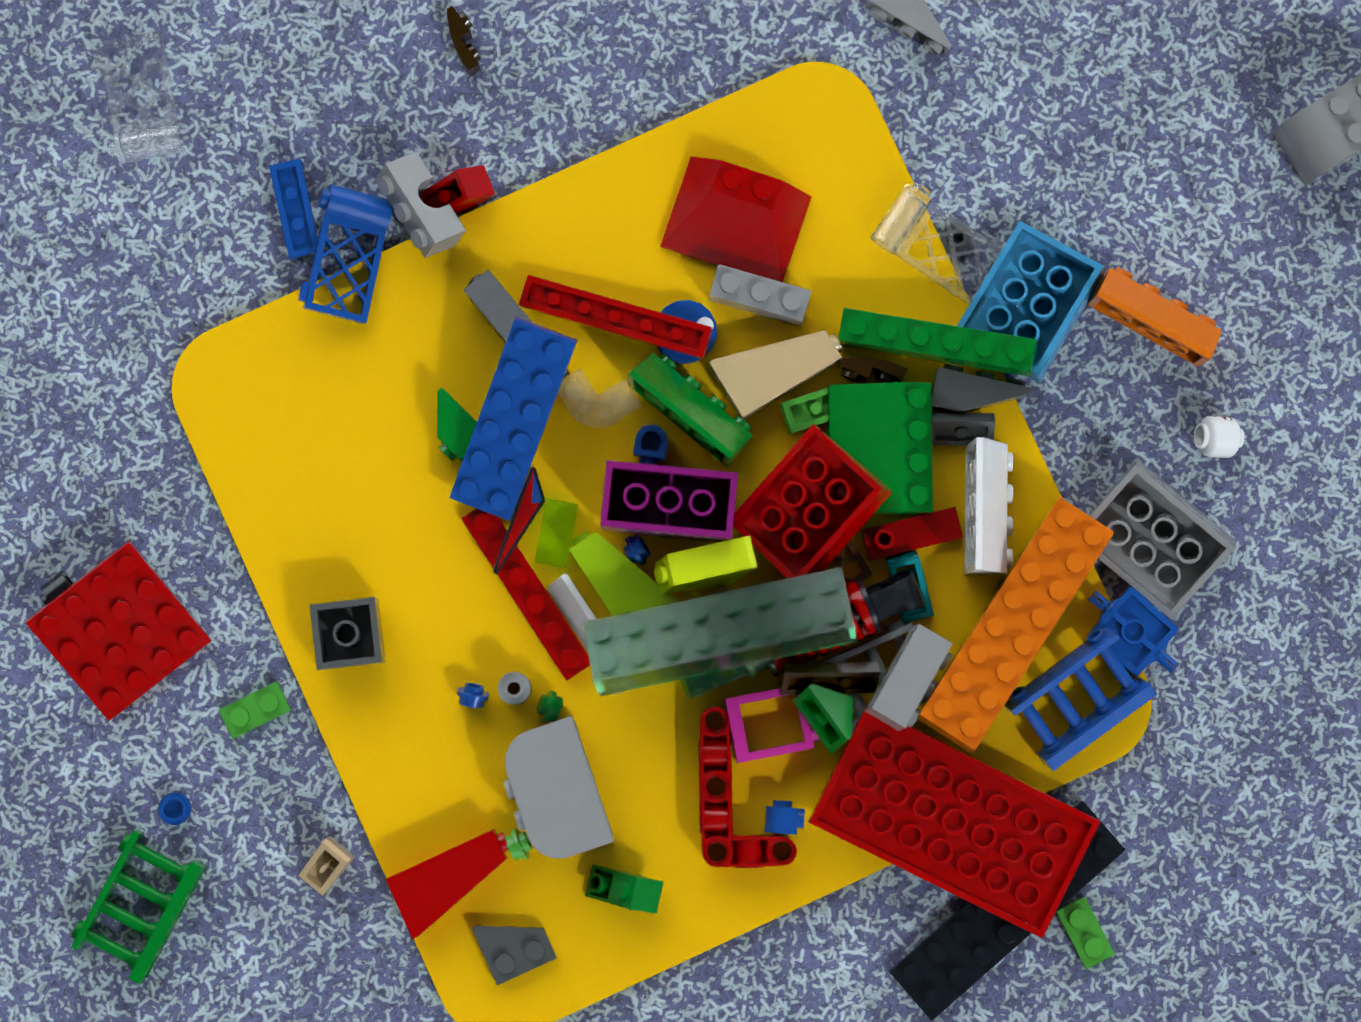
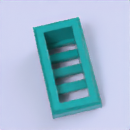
M912 550L885 558L889 576L906 570L913 571L914 576L917 577L916 581L924 600V606L900 613L904 624L934 616L917 551ZM910 564L914 566L913 568L896 572V568Z

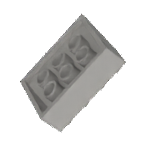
M1139 459L1135 460L1089 515L1115 532L1098 559L1171 620L1236 548V540Z

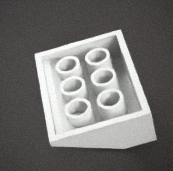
M976 437L965 447L964 575L1007 574V568H1012L1013 563L1012 549H1007V536H1012L1013 518L1012 516H1007V504H1012L1013 485L1007 484L1008 472L1013 470V453L1008 452V444L983 437Z

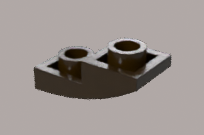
M453 6L447 8L449 31L457 55L471 78L480 71L478 61L481 59L471 43L467 46L464 44L472 38L470 28L473 25L463 11L457 13Z
M866 357L841 358L837 369L842 371V377L858 383L859 380L866 382L871 371L877 373L875 378L884 383L902 382L908 370L892 362Z

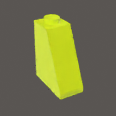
M750 536L666 554L655 562L654 575L657 584L660 585L662 594L733 584L757 568Z

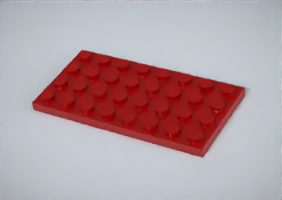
M865 705L852 731V737L847 741L808 822L1043 938L1101 821L913 727L907 726L905 729L897 731L867 713L865 710L868 705Z

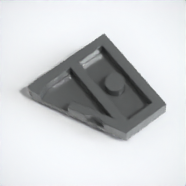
M483 925L472 927L497 985L557 958L544 927Z

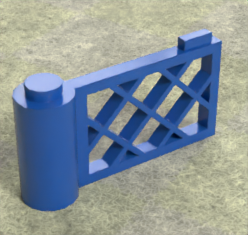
M330 184L328 189H322L320 193L318 207L323 208V217L309 281L302 282L298 301L304 302L303 309L366 324L385 234L391 220L393 207L388 199ZM329 224L341 227L348 239L334 247L327 236ZM350 230L358 231V233L352 235ZM363 233L377 236L374 250L366 255L355 240L356 237ZM350 242L360 258L346 266L336 250ZM326 244L329 250L323 253L324 245ZM331 253L341 270L327 278L320 264L321 259ZM373 254V256H372V261H371V264H370V262L368 261L367 257H369V256H371V255ZM362 261L369 275L367 281L358 286L348 269ZM344 273L353 289L339 297L330 280ZM319 275L322 281L316 284ZM325 284L334 299L333 302L326 306L312 303L315 289ZM366 285L365 293L363 294L361 288ZM356 292L362 302L360 315L348 312L341 300ZM337 304L340 310L331 308V306Z

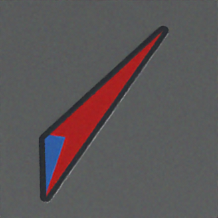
M534 467L530 468L496 560L493 569L494 574L500 572L545 502L538 474Z

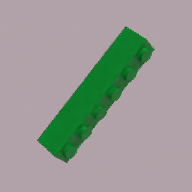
M849 308L843 309L838 340L842 346L1032 377L1038 347L1036 339Z

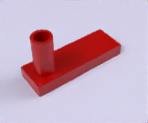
M956 507L861 530L868 561L963 538Z

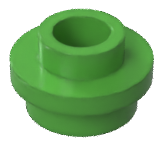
M517 828L511 830V834L505 836L510 854L514 860L520 858L523 860L528 859V851L532 850V844L526 832L520 833Z

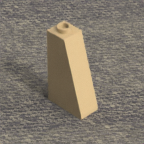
M823 330L717 358L709 362L708 367L739 417L744 420L840 362L842 358L840 352L843 351V348L834 334L829 336Z

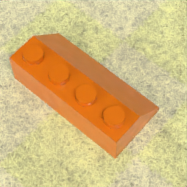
M1116 267L1115 270L1109 268L1105 272L1089 300L1088 306L1197 367L1211 359L1222 332L1221 329L1215 327L1217 323L1213 319L1202 314L1199 317L1187 311L1189 307L1177 299L1167 300L1160 296L1161 291L1148 283H1144L1142 286L1132 280L1133 275L1122 268Z

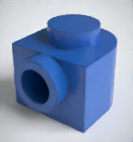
M646 425L637 432L633 457H639L638 463L658 465V460L665 461L668 443L665 431L657 425Z
M773 800V806H766L764 832L797 835V828H804L805 809L792 808V801Z

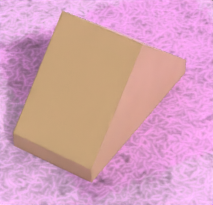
M328 837L321 843L298 876L324 896L354 860L355 856L335 839Z

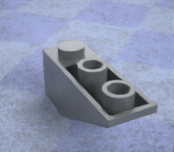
M944 364V368L938 367L935 370L931 387L932 409L947 413H968L1027 397L1032 393L1033 388L1026 387V382L1020 379L1007 378V381L1004 382L995 380V375L992 373L976 371L975 375L962 372L963 367Z

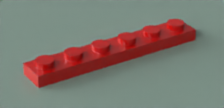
M527 275L519 306L525 309L703 360L713 330L710 326L531 275Z
M476 508L461 519L494 569L507 529L498 516ZM516 545L497 575L567 681L592 665L593 661Z

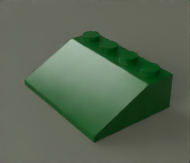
M652 353L633 368L628 374L629 386L726 467L732 463L752 439L753 435L749 432L752 427L738 415L734 419L724 411L727 406L714 395L708 398L700 392L701 384L688 374L685 378L675 371L677 365L666 355L662 354L659 358L655 353Z
M890 382L828 385V436L893 492L874 514L923 515L933 512L931 383Z

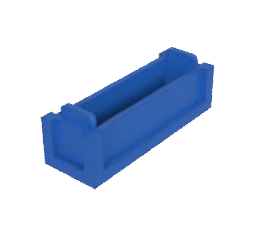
M301 159L269 165L288 256L292 262L299 261L301 257L314 255L318 240L303 171L305 166Z

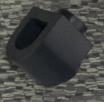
M60 571L40 587L43 592L40 599L46 605L74 582L65 571Z

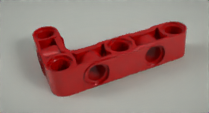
M720 707L707 708L700 716V739H698L699 822L703 859L713 867L763 868L764 866L789 865L796 858L797 849L794 842L787 836L733 834L732 754L729 717L726 711ZM713 711L720 713L724 720L722 727L715 731L708 729L705 724L707 714ZM712 777L721 778L725 784L723 792L716 796L709 794L706 789V783ZM781 841L787 842L791 849L789 856L782 860L775 858L772 852L774 845ZM716 842L723 844L726 849L725 856L717 861L710 859L707 855L708 847Z

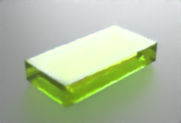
M546 498L534 562L567 568L578 504Z

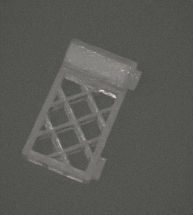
M162 31L99 42V49L94 50L96 68L98 70L103 69L114 129V140H109L112 158L118 159L120 164H126L184 152V143L178 122ZM156 40L158 51L151 60L137 53L144 42ZM121 47L129 54L118 67L109 61L107 50ZM134 56L147 64L138 78L125 71ZM159 59H160L161 68L156 65V63L158 62ZM111 68L116 71V72L113 74V76H112ZM152 69L163 76V81L156 91L143 83ZM121 75L134 82L124 97L114 89V84ZM139 87L152 94L143 109L130 101ZM164 89H165L166 97H164L163 95H161V93L164 91ZM116 98H118L119 100H121V102L119 103L118 106H117ZM157 99L168 104L169 115L156 118L148 112ZM126 105L139 112L132 123L120 124L119 115Z
M915 182L912 186L905 184L872 234L871 240L969 305L973 298L964 292L961 279L978 276L979 285L981 286L984 281L983 275L988 274L990 269L982 271L979 252L991 251L999 256L1005 243L994 236L988 240L932 202L928 197L930 194L929 190ZM933 212L944 219L946 232L929 234L927 221ZM951 225H953L954 227H956L958 230H953V231H952V230H951ZM923 229V231H924V236H923V237H917V236L919 235V233L921 232V230ZM959 233L968 235L971 240L972 250L956 253L953 235ZM947 236L951 254L934 257L931 239ZM925 240L928 259L916 260L907 253L913 242ZM977 242L984 246V248L978 249ZM973 254L977 272L960 275L957 257ZM952 258L955 276L943 278L938 275L935 261ZM930 262L931 269L925 266L923 263ZM954 280H956L957 287H956L955 285H953L952 283H950L949 281H954Z

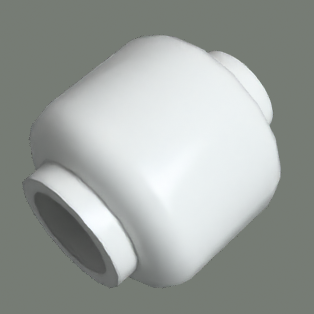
M1207 416L1201 423L1197 424L1194 431L1195 446L1207 457L1231 458L1242 447L1245 439L1244 431L1240 428L1236 419L1232 417Z

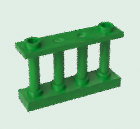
M135 830L132 834L127 833L118 847V851L122 853L86 920H80L71 934V937L75 939L71 948L79 950L83 948L85 942L94 945L129 964L128 968L132 972L128 978L141 984L146 981L207 866L197 860L191 861L189 865L184 863L182 866L140 844L139 842L144 832ZM132 855L176 877L175 881L179 884L174 894L169 892L166 895L125 873L124 870ZM119 884L159 905V910L163 911L159 922L153 921L149 923L108 901L115 886ZM101 912L145 935L144 939L148 942L143 951L135 953L92 930Z

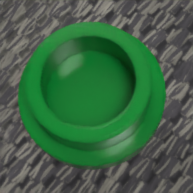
M550 690L547 695L542 694L538 701L536 713L540 714V721L546 723L548 720L555 722L559 716L563 698L557 696L555 691Z

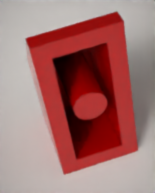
M481 165L455 170L425 189L419 197L424 204L432 208H441L450 204L455 214L481 204L494 196L495 192L485 166Z

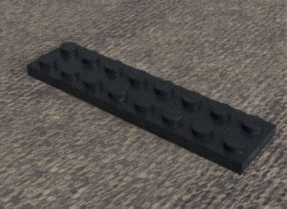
M1080 801L1074 807L1098 819L1084 801ZM1100 822L1057 910L1126 850L1102 822ZM967 901L894 965L889 972L929 1019L933 1021L1025 940L1031 932Z

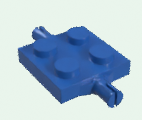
M1129 586L1118 599L1111 603L1098 590L1088 598V601L1095 605L1102 613L1098 622L1087 635L1105 627L1117 633L1120 639L1110 646L1125 669L1134 677H1138L1147 665L1155 661L1162 665L1169 673H1172L1175 670L1174 668L1179 665L1178 662L1165 652L1170 639L1178 632L1179 628L1132 586Z

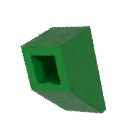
M592 864L585 896L626 909L657 914L664 882L643 875Z

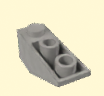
M867 0L866 8L870 10L869 15L882 23H885L887 20L897 26L896 31L908 39H912L914 36L924 42L923 47L928 52L937 56L940 53L947 56L952 45L924 0Z

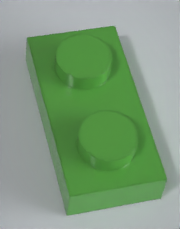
M828 387L779 404L789 435L810 428L813 424L819 425L829 421Z
M276 681L219 709V712L232 739H235L292 709L279 682Z
M1085 896L1072 901L1056 911L1085 969H1089L1115 955Z

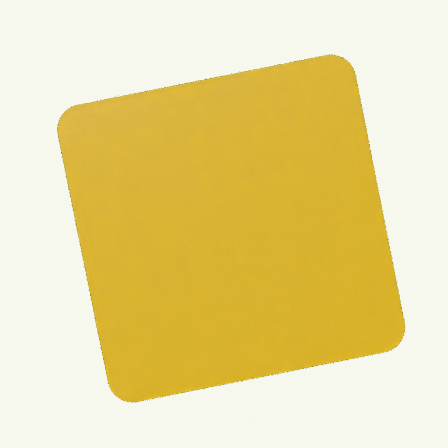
M805 62L791 66L458 217L466 229L465 233L456 246L424 258L421 251L409 239L382 251L366 324L303 309L304 302L298 301L300 289L202 333L186 347L175 366L172 378V399L176 413L386 878L494 828L497 834L503 832L505 836L510 835L511 830L515 828L520 833L526 832V829L520 831L514 812L519 810L515 798L509 800L503 781L508 779L505 769V756L508 747L523 732L552 723L549 720L546 723L540 721V714L536 713L541 695H547L550 690L555 691L557 696L563 698L561 711L556 721L569 716L574 717L614 836V842L567 858L545 856L536 850L533 845L532 850L528 851L529 858L526 860L522 858L514 860L510 852L507 851L508 858L420 936L414 938L439 997L449 1015L456 1022H555L892 865L808 822L847 741L832 754L822 745L819 738V740L813 741L814 748L737 763L731 731L733 834L787 836L796 845L797 854L794 861L789 865L764 866L763 868L713 867L703 859L699 822L698 739H700V716L704 710L714 706L726 711L724 699L778 689L780 674H778L773 661L768 662L766 655L765 658H762L758 650L754 649L753 644L754 642L758 643V635L761 634L757 621L735 625L730 594L694 644L689 643L671 629L678 621L723 587H726L730 593L762 587L767 619L770 618V621L771 615L774 612H779L783 616L784 608L790 607L794 610L796 603L799 602L806 606V601L798 590L801 587H796L752 545L757 568L730 585L669 593L685 607L687 613L633 648L569 551L574 546L571 541L586 531L590 535L597 532L628 558L623 550V547L627 545L625 538L628 536L632 538L637 534L602 530L600 527L606 460L638 463L639 457H633L636 434L642 427L657 425L667 435L668 443L665 461L658 460V465L738 473L735 513L809 429L807 428L789 435L779 407L780 403L827 388L828 385L839 383H884L875 378L877 373L871 371L866 382L859 380L858 383H855L841 376L842 371L837 369L838 362L744 420L752 427L749 432L753 437L732 463L726 467L629 386L628 374L633 368L652 353H655L660 358L662 354L657 346L520 307L534 324L578 341L567 368L570 374L562 381L531 467L536 468L545 502L517 546L547 592L548 586L563 574L569 576L637 680L634 685L620 694L614 693L594 661L592 665L566 681L499 576L493 573V567L462 521V517L476 508L449 498L462 462L457 457L451 461L439 449L443 443L437 438V391L442 387L477 421L505 347L503 340L463 290L468 286L473 277L483 274L487 270L493 274L518 306L527 275L657 312H661L664 307L675 301L691 300L701 303L711 312L716 321L717 338L714 348L704 360L683 365L675 363L677 365L675 371L684 378L687 374L693 377L702 386L699 391L708 398L714 395L727 406L724 411L733 419L738 414L708 367L709 362L714 359L823 330L829 336L834 334L838 339L844 308L957 326L970 304L964 288L870 90L852 72L835 64ZM691 156L723 160L783 180L811 196L783 283L811 290L801 327L709 301L710 291L718 266L660 247ZM372 256L367 258L370 264L372 261ZM362 261L348 269L358 286L367 281L369 272ZM344 273L330 280L339 297L353 289ZM325 284L315 289L312 303L326 306L334 301ZM366 285L361 288L363 294L365 293ZM356 292L341 300L348 312L360 315L362 302ZM337 304L331 306V308L340 310ZM842 346L843 351L840 352L842 358L866 357L898 364L908 369L902 382L931 383V387L935 370L938 367L944 368V364H950ZM957 365L963 367L962 372L975 375L976 371H984L994 374L995 380L1007 381L1003 372ZM1016 400L968 412L994 413L995 428L993 440L1008 444V452L1013 453V470L1008 472L1007 484L1013 485L1012 504H1007V516H1012L1013 518L1012 536H1007V549H1012L1013 552L1012 567L1053 503L1061 497ZM932 409V413H947ZM828 422L816 425L828 435ZM932 446L933 512L956 507L963 538L916 550L920 558L934 616L912 621L914 626L921 624L953 643L948 651L952 654V657L943 671L938 669L933 678V681L936 682L940 680L995 595L1000 581L1007 576V574L964 575L966 446ZM873 514L851 539L872 572L871 576L862 581L866 587L881 582L890 576L885 560L887 557L868 561L861 530L918 515ZM500 518L501 522L508 531L511 520L508 521L506 519ZM733 527L732 539L744 537ZM639 535L648 547L651 556L646 559L644 565H641L638 561L634 564L656 582L654 575L655 562L666 554L718 542ZM846 546L844 554L853 556ZM836 556L822 572L835 575L839 556ZM843 557L840 577L852 579L862 573L856 560ZM913 564L896 568V572L913 568L914 566ZM1094 566L1015 689L1020 686L1025 687L1087 641V633L1098 622L1102 613L1095 605L1088 601V598L1098 590L1111 603ZM819 575L813 585L817 595L821 593L828 594L832 588L834 578ZM838 580L837 587L841 586L846 581ZM370 597L378 598L386 663L317 670L310 605ZM900 613L880 621L882 634L887 632L885 626L901 620ZM849 629L848 631L852 639L851 645L844 646L837 634L840 649L832 650L826 639L829 653L821 655L815 645L817 658L814 660L818 663L877 637V635L872 636L868 634L864 636L863 640L857 641ZM894 639L876 646L886 671H888L898 653ZM804 651L806 661L810 660ZM864 651L846 659L847 663L868 662ZM1100 654L1084 665L1106 698L1111 699L1121 691L1122 686ZM1142 671L1138 677H1134L1132 674L1129 673L1132 679H1138L1140 677L1146 682H1148L1144 671ZM510 672L524 674L532 685L530 697L519 705H511L504 702L498 693L500 679ZM1074 673L1058 684L1081 718H1085L1095 710L1096 705ZM517 682L510 683L508 686L509 693L512 695L518 694L520 692V685ZM465 683L484 686V691L489 693V700L485 701L483 708L463 706L458 703L457 689L465 687ZM1048 692L1032 703L1054 737H1059L1069 730L1070 724ZM875 693L861 694L866 705L870 703ZM785 695L739 704L749 752L804 741L798 709L793 702L795 695ZM1152 699L1055 771H1052L1043 764L1036 754L1043 749L1044 744L1024 714L1020 712L1014 716L1004 706L976 750L972 753L967 752L919 719L916 720L912 727L1023 783L1047 793L1114 762L1130 752L1146 731L1151 716ZM924 703L921 704V705H918L917 709L920 710V709L922 708V706L924 705ZM715 711L707 714L705 718L707 728L713 731L719 730L724 722L722 715ZM712 777L706 783L707 792L715 796L721 794L725 787L724 781L719 777ZM773 800L792 801V808L805 809L804 828H797V835L764 832L766 806H773ZM783 841L776 843L772 850L773 856L780 860L787 858L791 851L789 844ZM717 842L712 843L707 849L708 857L715 861L721 860L726 853L725 846ZM592 864L663 881L657 914L630 910L586 897L585 893ZM475 925L544 927L557 958L497 985L472 927Z

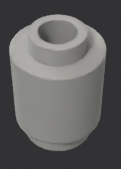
M518 672L507 673L500 679L498 684L499 696L504 702L511 705L524 703L532 692L530 680L524 674ZM512 682H517L520 685V692L516 695H512L508 691V686Z

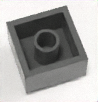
M370 597L310 605L317 670L386 663L378 598Z

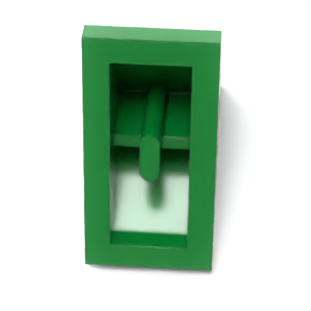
M811 684L793 700L831 754L852 737L853 697Z

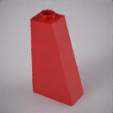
M494 828L385 879L412 939L420 936L508 858L506 852L509 849L503 832L497 834Z

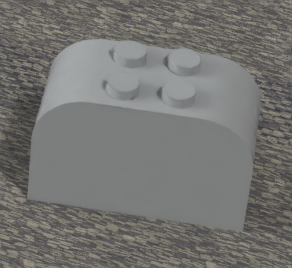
M1361 74L1305 107L1283 122L1272 133L1305 187L1361 153Z
M569 716L528 730L517 736L506 752L505 769L508 779L503 781L509 800L515 798L519 810L514 812L518 828L520 831L526 829L528 838L534 848L551 858H567L614 842V836L574 717Z

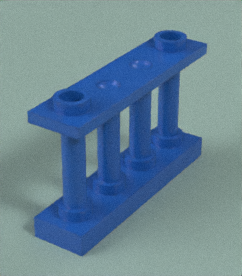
M1107 627L1091 632L1086 638L1087 641L1025 687L1020 686L1014 689L1004 705L1014 716L1020 712L1024 714L1044 744L1043 749L1036 754L1043 764L1052 771H1055L1157 695L1151 684L1142 678H1131L1110 646L1120 638L1117 633ZM1098 654L1102 656L1122 686L1121 691L1111 699L1105 697L1084 666ZM1072 673L1075 674L1096 705L1095 710L1085 718L1079 716L1058 685ZM1047 692L1070 724L1069 730L1059 737H1054L1032 704Z

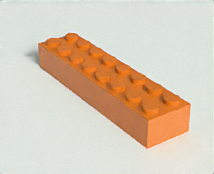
M1059 497L1045 515L938 681L931 695L920 709L921 712L917 719L967 752L972 753L975 751L1115 532Z

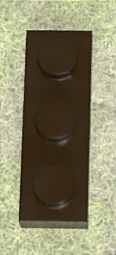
M879 662L783 663L778 688L780 695H799L811 684L842 694L875 693L881 670Z

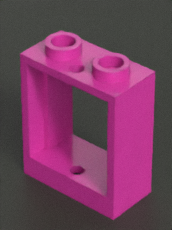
M778 688L724 699L737 763L814 748L813 741L819 740V737L798 709L803 742L749 752L739 704L785 695H780Z

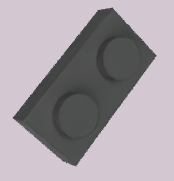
M932 413V446H967L976 437L993 440L995 428L994 413Z

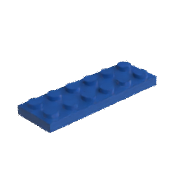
M519 317L514 319L449 498L508 521L511 520L578 340Z

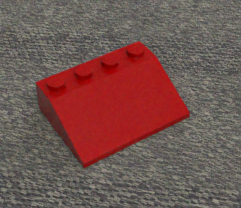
M813 424L734 513L733 527L744 537L750 536L752 545L796 587L807 589L893 492L832 438Z

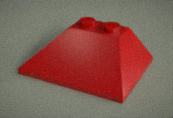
M691 156L660 247L715 266L720 264L783 282L811 196L783 180L723 160Z

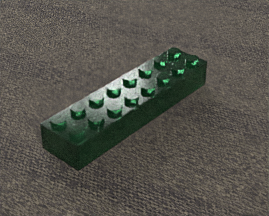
M842 567L583 622L593 682L600 696L858 642Z

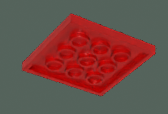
M129 540L25 622L108 721L211 642V638Z

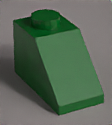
M441 387L437 391V438L443 443L439 449L451 461L457 457L462 462L477 421Z

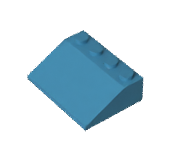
M1019 221L957 326L1036 339L1038 347L1032 377L1028 378L1040 384L1103 278L1104 266Z

